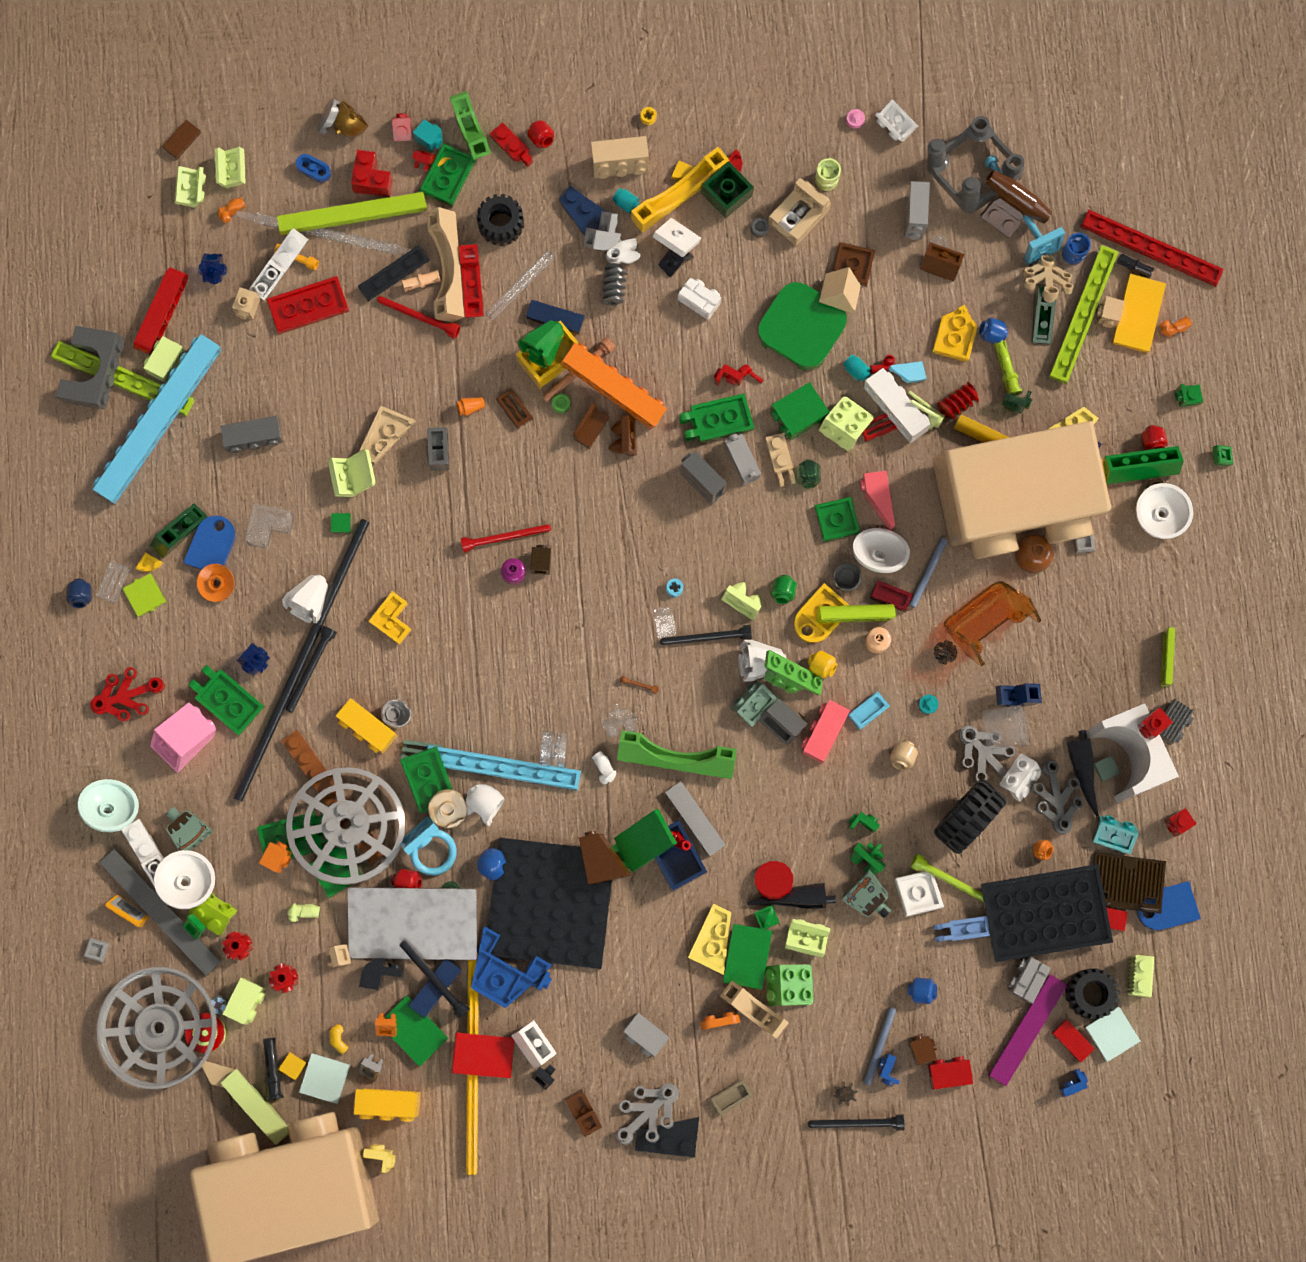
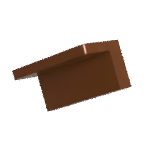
M929 242L920 270L955 281L965 254Z
M592 403L573 434L574 440L591 449L609 420V416L596 409V404Z

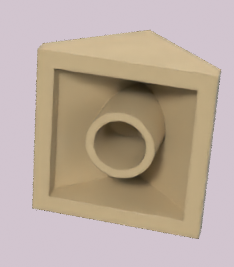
M849 267L826 273L819 302L854 314L861 285Z

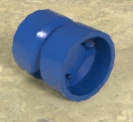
M1083 233L1072 234L1062 249L1063 259L1071 265L1081 263L1090 250V239Z

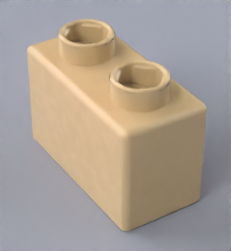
M1093 421L946 450L932 458L949 542L953 546L971 543L973 557L976 560L1018 551L1019 546L1016 533L1045 528L1049 544L1092 536L1093 528L1090 518L1108 513L1111 509Z
M334 1112L289 1123L287 1127L291 1143L259 1151L255 1133L208 1144L207 1149L211 1164L194 1168L190 1172L207 1261L245 1262L363 1231L378 1223L379 1217L366 1159L363 1157L364 1150L359 1129L357 1127H350L339 1130L336 1115Z

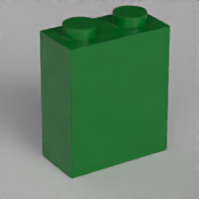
M808 382L773 403L770 415L775 422H779L781 432L785 437L788 436L791 441L824 421L830 412L812 384Z

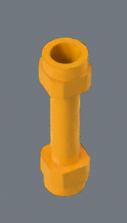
M277 244L275 246L274 254L276 253L281 244ZM298 254L295 261L305 264L306 268L315 271L319 265V260L311 256L307 258Z

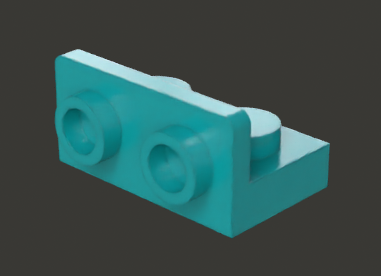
M1100 815L1093 843L1131 855L1139 834L1137 827L1128 821L1123 823L1116 821L1117 819L1112 816L1105 815L1104 817Z

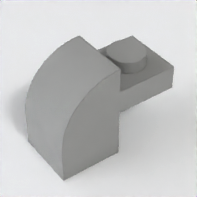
M602 211L599 230L586 228L583 246L598 250L613 248L621 234L615 233L618 214Z

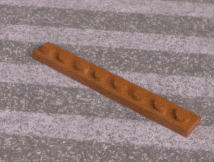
M295 730L281 741L309 780L327 771L298 730ZM331 775L326 776L315 782L313 786L320 793L324 789L334 786V780ZM336 791L322 798L328 807L337 802ZM348 819L340 822L344 829L351 827V821ZM369 829L368 834L376 839ZM364 841L357 845L362 854L372 848V846ZM376 851L367 861L373 866L385 856Z

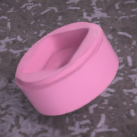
M858 109L851 110L847 114V125L853 129L863 126L865 121L864 113Z

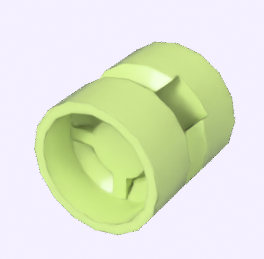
M827 158L818 164L815 175V183L818 188L830 191L837 186L841 173L839 163L834 159Z

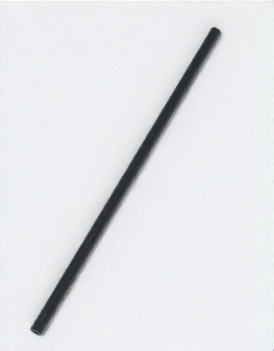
M364 519L360 520L327 592L321 617L317 623H313L234 795V799L243 802L370 522Z

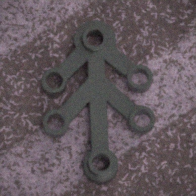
M1047 760L1042 763L1041 771L1049 777L1052 795L1045 790L1044 785L1040 782L1033 784L1031 791L1055 808L1056 814L1049 810L1046 802L1037 803L1035 810L1038 814H1043L1053 822V829L1058 834L1064 835L1071 831V818L1076 810L1084 804L1081 797H1074L1070 800V807L1064 814L1063 806L1072 791L1080 786V782L1075 777L1068 779L1066 787L1060 794L1056 774L1059 769L1058 764L1054 760ZM1071 781H1074L1075 787L1071 785ZM1036 786L1040 787V792L1036 790ZM1075 800H1078V806L1075 804ZM1040 805H1043L1044 811L1040 809ZM1062 821L1065 823V828L1061 825Z

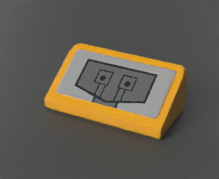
M116 895L105 904L106 908L136 927H143L149 918L145 911L120 895Z

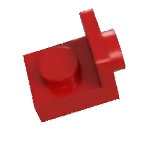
M724 364L722 369L718 368L714 375L715 385L719 386L724 377L728 383L740 386L744 374Z

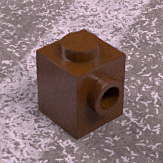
M923 1033L911 1037L912 1041L908 1042L915 1065H921L937 1059L934 1052L937 1050L933 1038L930 1039L929 1036H923Z

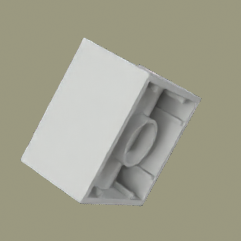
M1145 703L1101 721L1086 731L1087 739L1101 737L1113 740L1122 746L1129 756L1131 777L1124 790L1114 796L1117 803L1179 777L1160 734L1150 740L1143 737L1139 732L1140 728L1137 725L1150 715Z

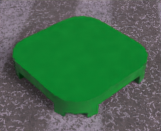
M792 282L781 289L763 316L758 327V337L765 349L773 350L796 364L800 370H812L817 367L819 368L824 363V360L845 329L847 315L844 310L820 303L821 293L806 284Z

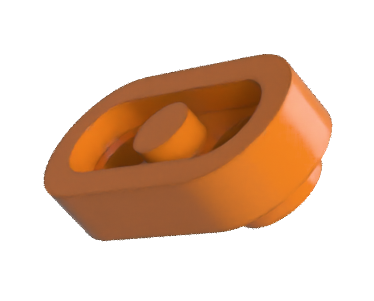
M733 1011L723 1013V1018L715 1019V1015L703 1017L704 1021L700 1022L701 1030L740 1023L739 1014L735 1015Z

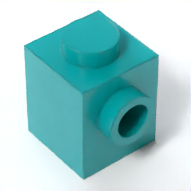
M425 119L413 132L414 140L431 153L443 143L441 128L436 124H430Z

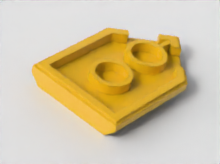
M965 305L941 317L933 353L964 362L969 361L978 326L972 320Z

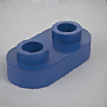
M302 154L296 159L297 169L302 174L318 182H326L331 177L330 167L309 154ZM320 172H325L324 175H319Z

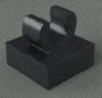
M551 1064L545 1070L539 1067L531 1078L547 1090L555 1080L551 1075L556 1069Z

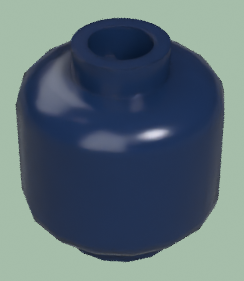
M78 578L67 584L66 601L72 607L84 608L91 602L92 587L88 582Z

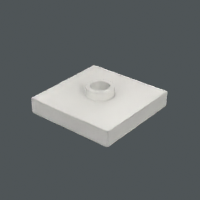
M672 218L653 234V238L681 257H684L701 240V237Z
M923 871L894 879L905 917L944 907L934 875Z

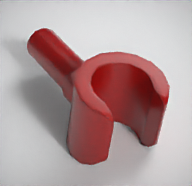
M744 364L739 368L738 371L743 373L744 377L749 374L759 383L763 382V379L756 375L748 364Z

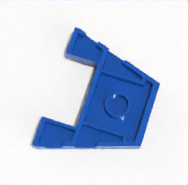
M484 927L471 989L507 1008L549 970L552 965L536 956L527 973L521 972L491 954L501 935Z

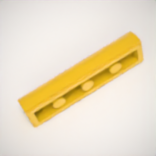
M960 415L954 427L955 430L982 443L1009 438L964 415Z

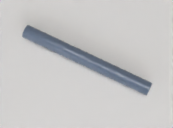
M940 539L909 606L916 608L948 542L946 539Z
M891 1007L888 1008L863 1081L864 1084L870 1086L896 1013V1009Z

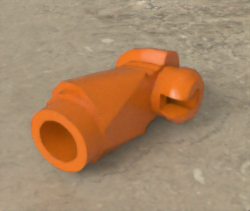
M233 198L227 205L222 208L219 207L218 218L223 223L230 222V216L235 215L246 207L243 198Z
M1188 316L1181 318L1171 325L1168 320L1160 323L1161 332L1166 337H1172L1176 333L1187 331L1192 326Z

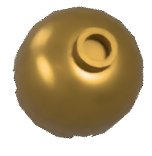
M344 100L336 105L339 108L334 121V130L339 135L345 134L348 137H356L368 127L367 122L360 114L358 115L354 111L355 109Z

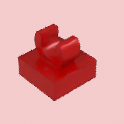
M419 149L414 151L412 159L416 160L414 168H418L420 162L424 164L423 171H427L430 166L429 164L434 162L436 155Z

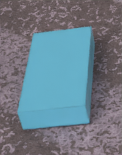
M877 691L848 714V717L860 731L889 708L890 705Z

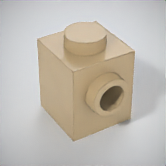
M240 287L232 308L237 317L253 319L261 299L258 293Z
M1106 296L1102 305H1099L1096 316H1099L1098 323L1107 328H1116L1120 322L1125 301Z

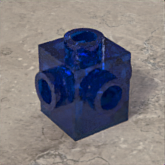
M203 254L201 264H199V275H202L203 282H209L210 284L222 282L224 275H227V265L223 263V254Z
M251 643L236 661L242 665V669L246 673L255 675L258 671L262 673L268 667L266 662L270 657L262 647H257Z

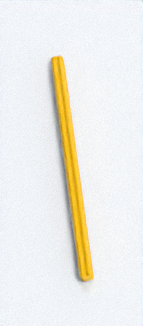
M477 959L468 960V1006L470 1008L467 1012L468 1034H478L479 993L471 989ZM467 1075L466 1174L476 1175L478 1076Z

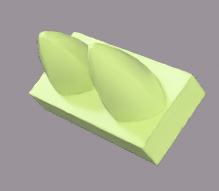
M740 582L733 586L729 585L721 600L751 620H754L762 607L760 596L752 595L747 597L745 595V582Z

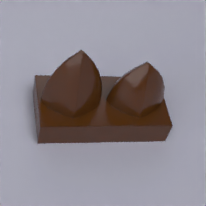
M623 415L621 420L611 428L615 434L622 436V438L613 442L608 449L614 453L626 454L629 457L637 456L635 419L629 415Z

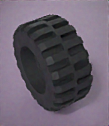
M979 780L934 830L935 836L954 853H962L986 829L1005 806V797L986 780Z

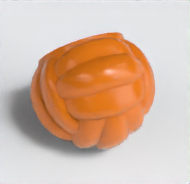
M1048 840L1035 842L1032 849L1033 855L1039 860H1048L1054 850L1053 845Z

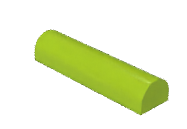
M893 604L818 606L816 610V621L818 623L891 621L896 617Z

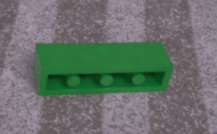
M1179 446L1105 456L1103 462L1106 484L1179 475L1184 459Z

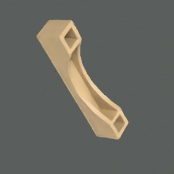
M438 207L427 213L428 232L437 246L442 264V283L439 293L434 300L435 319L453 323L464 318L456 212Z

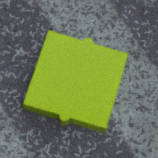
M151 573L139 580L135 579V582L123 588L138 617L150 611H155V608L167 602Z

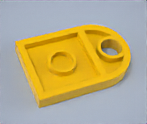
M824 583L797 613L794 620L796 634L807 643L822 642L841 622L818 623L816 621L817 607L846 606L849 604ZM809 626L812 629V634L805 636L802 633V628Z

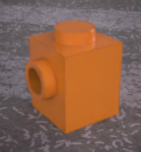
M277 841V843L270 842L259 864L274 872L281 873L283 868L289 865L292 852L287 850L288 846L280 841Z

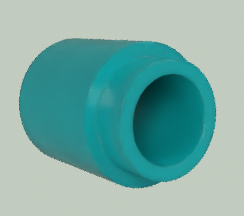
M622 188L615 192L612 199L615 205L629 214L641 204L639 203L640 198Z
M854 354L843 363L845 370L857 382L860 380L864 382L870 376L869 371L871 368Z

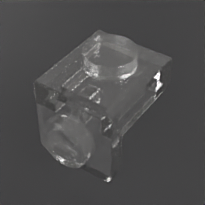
M659 607L652 611L658 638L677 635L671 608Z

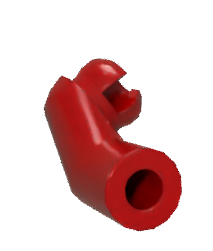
M886 355L880 365H870V374H875L882 368L889 372V367L895 364L894 356Z

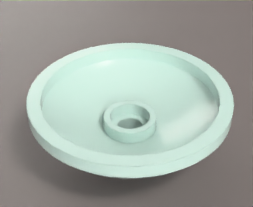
M111 779L98 780L89 784L81 792L78 800V812L81 819L89 827L101 832H116L124 829L135 820L139 808L138 799L134 791L128 785Z

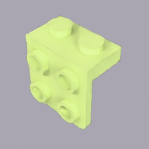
M842 397L824 419L819 431L849 452L858 437L872 422L873 415L848 397Z
M363 449L347 459L331 458L328 460L335 496L354 497L375 485V476L369 450Z

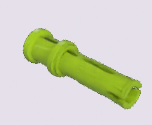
M1002 340L999 343H995L994 346L1003 374L1001 380L1005 384L1007 391L1006 397H1016L1022 394L1023 391L1019 388L1017 381L1019 377L1013 370L1006 341Z

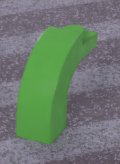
M467 91L450 96L449 99L454 110L453 113L472 158L475 160L491 154L486 137L476 119Z

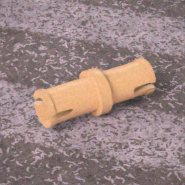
M438 270L423 275L420 273L416 277L401 280L405 292L419 287L422 289L425 288V285L441 282Z

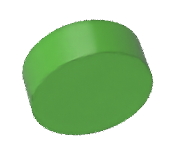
M557 394L554 396L552 408L555 412L563 414L570 409L571 402L567 395Z

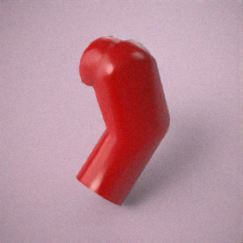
M671 831L677 842L674 846L678 849L689 850L691 843L685 840L680 832Z

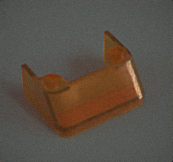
M997 581L944 621V627L964 654L980 666H983L985 663L980 656L983 645L980 641L1007 620L1012 623H1020L1028 616L1038 623L1042 620L1030 597L1004 581Z

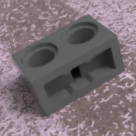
M427 428L430 470H450L447 428Z

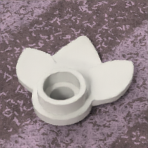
M619 239L617 244L606 253L608 263L620 264L622 262L630 264L640 258V254L635 251L637 247L636 239L624 241Z

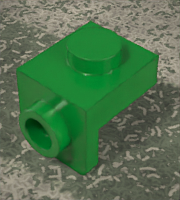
M860 812L858 815L854 813L848 821L851 824L848 828L850 831L854 829L858 822L872 833H875L880 826L877 823L878 819L871 814L866 815L863 812Z

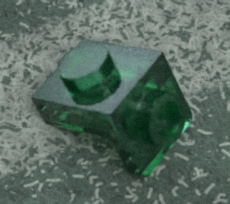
M1028 390L1024 399L1006 393L1001 405L1005 406V409L1022 413L1025 408H1029L1032 402V398H1030L1032 392Z

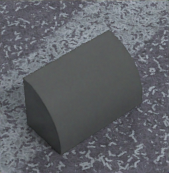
M780 698L759 719L786 746L807 725Z

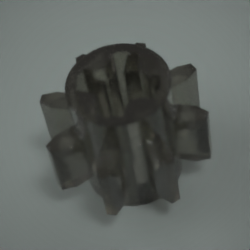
M944 640V643H937L933 651L935 659L944 665L947 662L952 663L958 654L956 645H953V642Z
M841 1081L840 1088L834 1086L837 1094H834L833 1097L839 1098L838 1105L844 1101L848 1107L849 1101H856L853 1096L858 1091L851 1089L853 1083H850L847 1087L844 1081ZM844 1088L846 1091H850V1095H847L846 1100L845 1097L840 1096Z

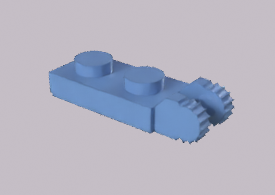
M987 916L933 925L934 930L949 928L950 932L948 936L935 937L936 942L990 936Z

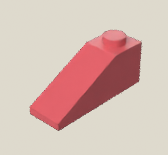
M887 471L864 473L862 480H860L861 491H864L866 499L888 530H893L895 521Z

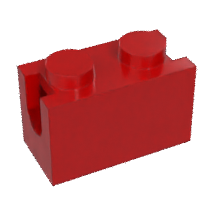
M964 1056L953 1057L952 1062H945L944 1059L933 1060V1064L928 1065L931 1089L974 1084L970 1060H964Z

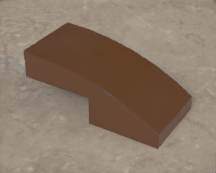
M582 1089L565 1098V1102L584 1137L602 1128Z

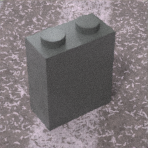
M696 451L692 454L688 453L683 457L680 474L713 505L725 494L727 483Z

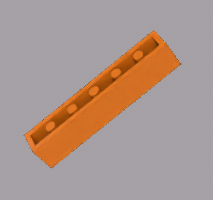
M574 343L571 345L559 363L561 366L649 429L657 425L667 410L661 400L653 399L648 395L649 392L646 389L635 386L632 379L627 376H621L615 367L603 363V359L600 356L589 353L587 347L583 344Z

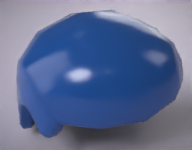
M496 848L484 850L477 861V869L480 874L490 881L501 877L504 874L502 866L506 863L503 853Z

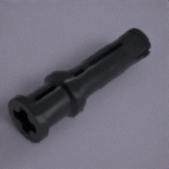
M276 1037L263 1039L266 1066L264 1083L267 1086L266 1100L284 1098V1095L281 1093L282 1077L279 1076Z

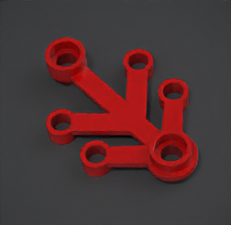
M128 667L124 672L125 678L116 695L109 697L113 687L119 683V678L115 674H109L106 677L107 684L101 695L95 696L91 700L90 708L98 715L107 712L118 717L120 721L127 722L131 718L130 713L127 710H118L111 705L121 703L136 710L140 715H147L149 707L145 703L139 704L130 698L150 691L155 694L161 693L165 688V684L160 678L154 677L149 680L148 684L128 690L133 679L137 677V671L132 667ZM133 670L134 675L129 677L128 672ZM111 677H115L114 683L109 682ZM157 681L158 686L156 688H153V682ZM102 701V707L97 708V703ZM145 706L146 710L141 713L140 707ZM123 713H127V717L125 719L121 718V715Z

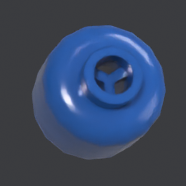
M988 318L986 321H982L979 334L983 341L995 344L1007 338L1008 329H1006L1004 321Z
M916 977L913 983L908 985V996H912L914 1003L931 1004L933 1000L937 999V984H934L931 978Z

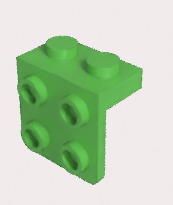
M811 965L766 966V997L768 1006L813 1004Z

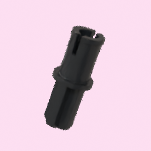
M1120 254L1117 259V264L1130 269L1132 273L1136 272L1148 279L1152 275L1151 272L1154 271L1153 267L1140 262V259L1135 260L1124 254Z

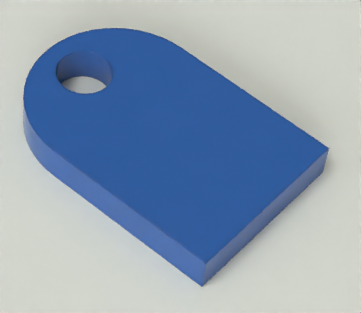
M210 516L204 519L197 528L183 563L199 570L210 564L225 566L236 539V532L232 523L222 516ZM218 522H224L225 524L224 529L221 531L215 530V525Z
M1189 881L1164 888L1161 914L1152 912L1151 918H1145L1143 912L1136 911L1140 922L1151 930H1162L1201 919ZM1146 898L1145 903L1155 905V899Z

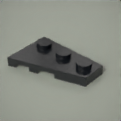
M699 1117L676 1121L669 1129L664 1128L662 1125H657L659 1138L654 1143L646 1139V1132L649 1130V1127L637 1130L635 1151L695 1158ZM650 1133L649 1139H654L656 1134Z

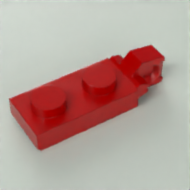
M503 122L489 133V137L514 162L521 160L527 167L533 163V158L528 154L530 150Z

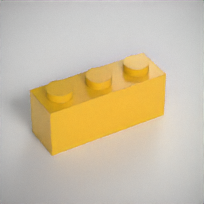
M351 698L336 715L339 719L337 722L346 730L348 727L354 731L352 735L361 742L363 739L369 743L367 747L376 754L378 751L384 754L397 738L395 732Z

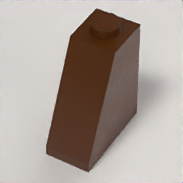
M589 831L584 833L585 836L579 837L588 884H598L631 876L630 871L603 834Z

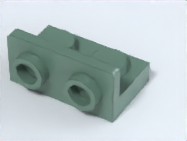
M754 681L746 687V691L742 696L734 700L733 706L730 709L737 713L749 726L753 727L777 698L763 683Z

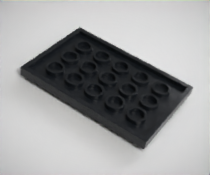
M1098 864L980 884L995 962L1113 943Z

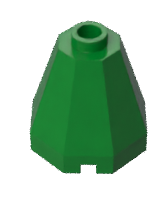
M550 320L522 335L517 341L520 351L523 354L527 352L529 354L528 359L539 367H549L555 359L564 336L563 326L558 321Z

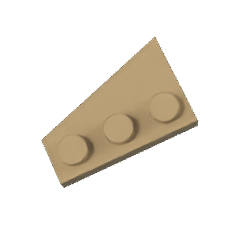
M380 406L360 451L363 449L369 450L371 463L376 465L416 421Z

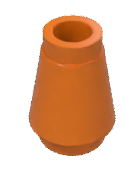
M483 397L460 398L459 401H456L459 416H468L485 408Z

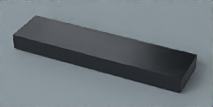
M418 245L358 285V288L366 300L370 302L430 260L420 245Z

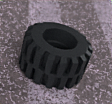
M494 194L493 198L487 197L486 202L482 201L480 203L481 208L478 207L477 223L481 236L485 237L487 242L491 240L493 245L500 243V246H504L505 242L509 245L512 239L514 241L518 239L517 235L521 236L522 229H524L522 208L516 199L513 201L511 196L506 198L505 194H501L500 197H497V194ZM496 214H506L511 218L509 223L504 226H495L490 222L491 218Z
M1097 968L1081 970L1074 974L1072 980L1068 981L1067 985L1069 986L1065 993H1068L1066 1001L1070 1002L1069 1007L1075 1010V1014L1081 1015L1083 1018L1100 1019L1110 1015V1012L1116 1009L1115 1004L1119 1003L1117 995H1120V990L1116 988L1118 984L1113 981L1114 977L1108 975V972ZM1088 982H1095L1102 990V999L1095 1006L1089 1005L1083 998V988Z

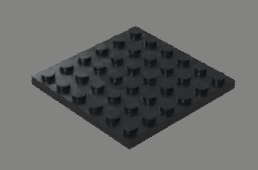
M499 837L498 850L503 853L506 863L502 866L504 874L493 881L487 928L501 936L491 954L495 957L534 961L535 957L538 956L552 964L602 969L612 880L598 884H588L581 847Z

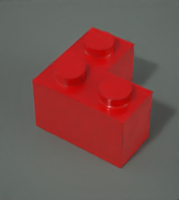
M357 149L351 180L353 192L390 197L393 183L391 172L376 170L378 160L376 153L373 151Z

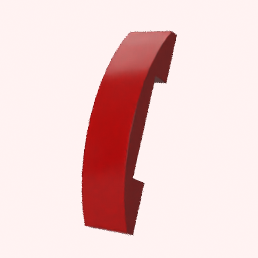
M478 245L459 246L465 318L484 317Z

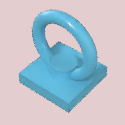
M427 816L404 836L400 845L408 855L410 854L411 862L419 872L429 876H436L445 873L451 868L456 859L457 849L452 837L446 832L438 830L439 828ZM432 837L444 840L449 848L446 862L436 868L424 866L418 858V849L425 847Z

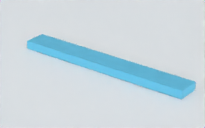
M428 745V746H427V749L432 748V747H435V746ZM438 747L444 766L447 769L578 790L580 770Z

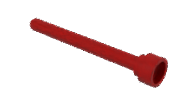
M377 297L378 303L444 330L448 337L456 339L460 332L461 326L454 322L446 324L385 297Z
M546 524L477 539L463 537L460 538L463 553L471 552V549H474L476 546L549 532L551 526Z

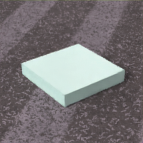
M1116 1007L1114 1011L1110 1012V1015L1097 1019L1085 1027L1106 1062L1140 1042L1120 1007Z
M312 1053L299 1093L338 1104L350 1064Z

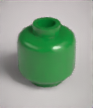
M789 575L776 577L772 582L771 597L779 604H788L795 598L796 582Z

